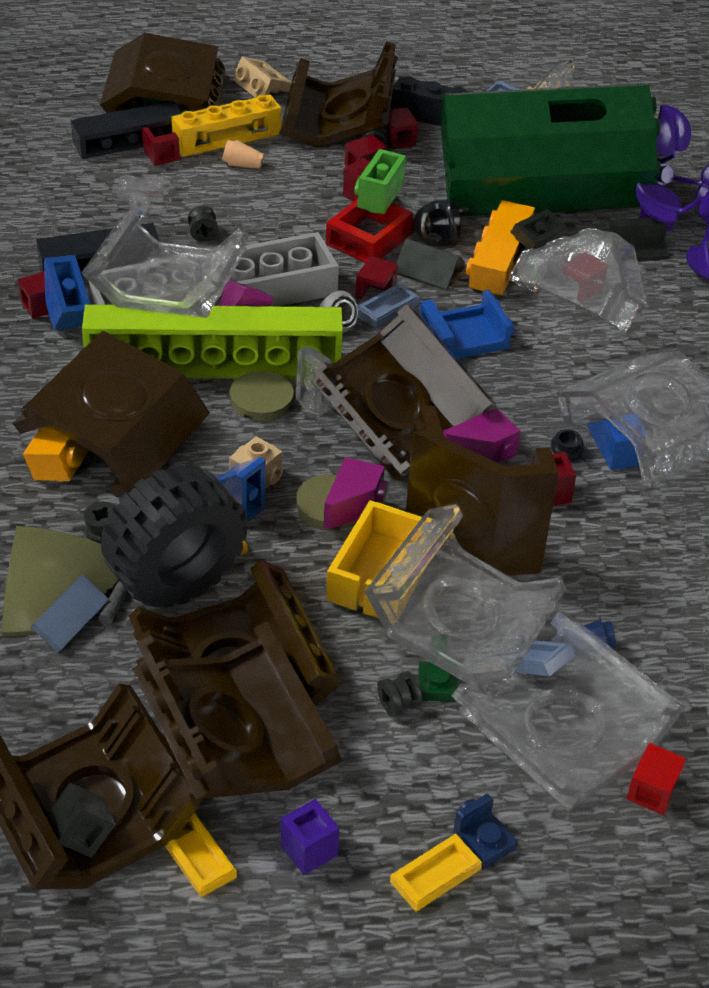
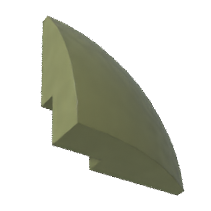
M16 526L5 589L2 636L35 634L36 632L31 626L82 574L103 594L107 590L113 591L119 580L104 562L101 544L65 532Z

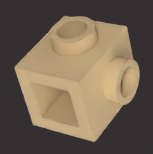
M256 436L247 444L240 446L229 457V470L238 464L262 457L266 460L267 488L277 483L282 476V451Z

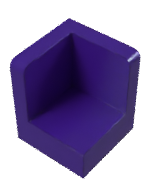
M314 799L281 818V847L302 874L306 875L338 856L340 828L320 803Z

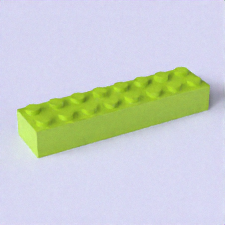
M85 305L82 324L84 347L102 331H105L183 372L187 378L237 379L249 372L267 371L277 373L286 379H314L317 375L313 371L321 363H335L341 359L343 329L341 307Z

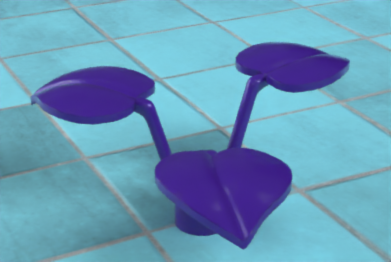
M660 105L658 116L660 120V135L657 136V153L664 157L657 158L660 162V175L655 177L656 185L664 186L672 180L695 184L699 186L695 198L698 196L704 197L709 190V165L703 169L700 181L675 176L671 166L665 163L676 157V151L687 149L691 140V127L686 116L678 109L668 105ZM641 208L639 218H651ZM675 222L668 223L666 232L672 229Z
M638 182L636 186L638 201L651 218L663 223H674L677 219V214L683 215L698 205V215L706 221V225H709V190L704 197L698 196L695 201L684 208H680L679 198L670 189L659 185H643ZM709 226L702 240L701 247L692 246L686 254L687 263L690 268L707 280H709Z

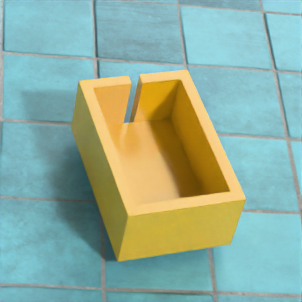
M370 500L327 570L326 601L355 611L358 606L363 607L364 614L393 624L433 552L436 521Z

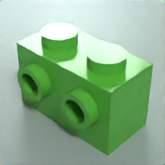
M382 149L377 151L356 182L354 193L358 195V208L372 213L385 214L404 185L406 155Z

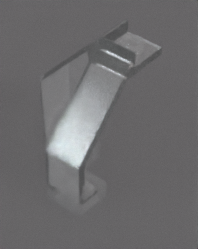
M586 228L578 231V234L569 237L564 236L550 241L540 248H531L521 253L509 279L528 292L536 293L539 287L597 314L624 333H627L639 307L648 308L635 248L614 232Z

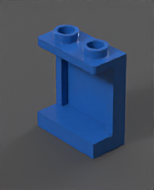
M490 290L483 291L482 302L479 305L443 312L438 310L432 299L421 301L420 316L456 358L509 348L510 338L514 334L513 322L510 318L506 317L500 302L495 300Z

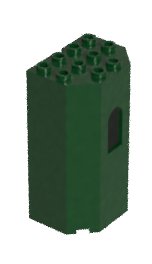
M642 83L442 94L441 140L447 199H453L457 207L469 208L468 212L462 213L460 216L491 215L492 210L497 211L502 200L535 207L534 213L542 212L546 209L555 212L641 207L636 194L638 182L643 185H656L655 177L660 175V162L657 159V136L660 135V120L654 116L656 113V97H651L649 85Z

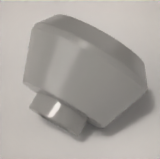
M335 291L329 294L320 304V307L342 308L343 333L352 329L356 324L359 313L358 305L354 297L348 292Z

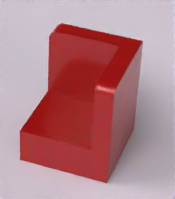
M649 742L632 776L626 799L664 816L686 759Z

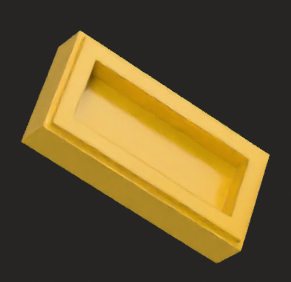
M194 812L188 820L194 830L176 840L169 841L165 847L198 895L203 897L237 878V871Z
M454 834L391 874L390 883L414 911L417 912L480 871L482 862L461 838Z

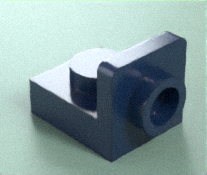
M485 794L477 800L470 799L459 807L456 812L453 834H457L481 860L483 869L516 850L517 840L492 813L494 800L489 794Z

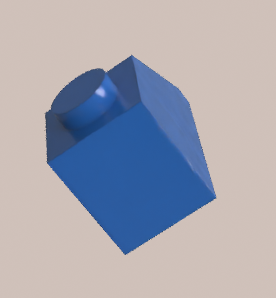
M76 256L45 258V302L53 329L62 330L82 327L85 305L91 304Z
M636 416L588 423L587 427L610 470L640 466L642 464L648 437Z
M258 457L238 464L217 477L242 505L246 513L247 523L265 509V459Z

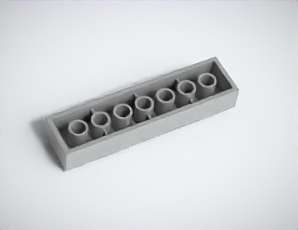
M319 232L89 274L86 275L88 298L91 305L219 306L228 279L255 287L273 296V302L270 306L279 307L325 298L329 294L338 291L339 266Z

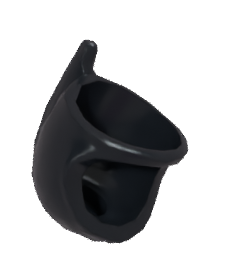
M453 199L431 201L417 211L413 219L412 229L423 242L429 245L444 246L459 241L461 233L460 214L468 212L469 208L457 207ZM434 232L442 236L439 241H433L428 235Z

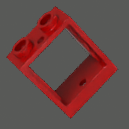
M356 199L326 222V245L366 263L370 256L379 259L384 258L400 245L405 238L407 239L412 235L413 212L391 203L385 214L372 213L358 208V199ZM367 217L386 227L374 236L355 226Z

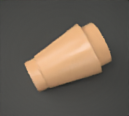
M236 139L235 141H227L222 161L227 162L228 166L256 168L259 170L264 160L263 153Z

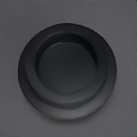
M560 430L551 441L553 453L566 452L569 459L577 458L583 453L584 443L582 437L574 430Z

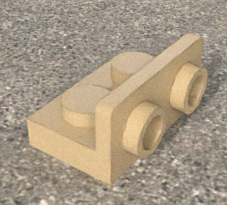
M243 56L233 77V81L255 98L259 95H269L270 92H289L291 85L289 79L265 61Z

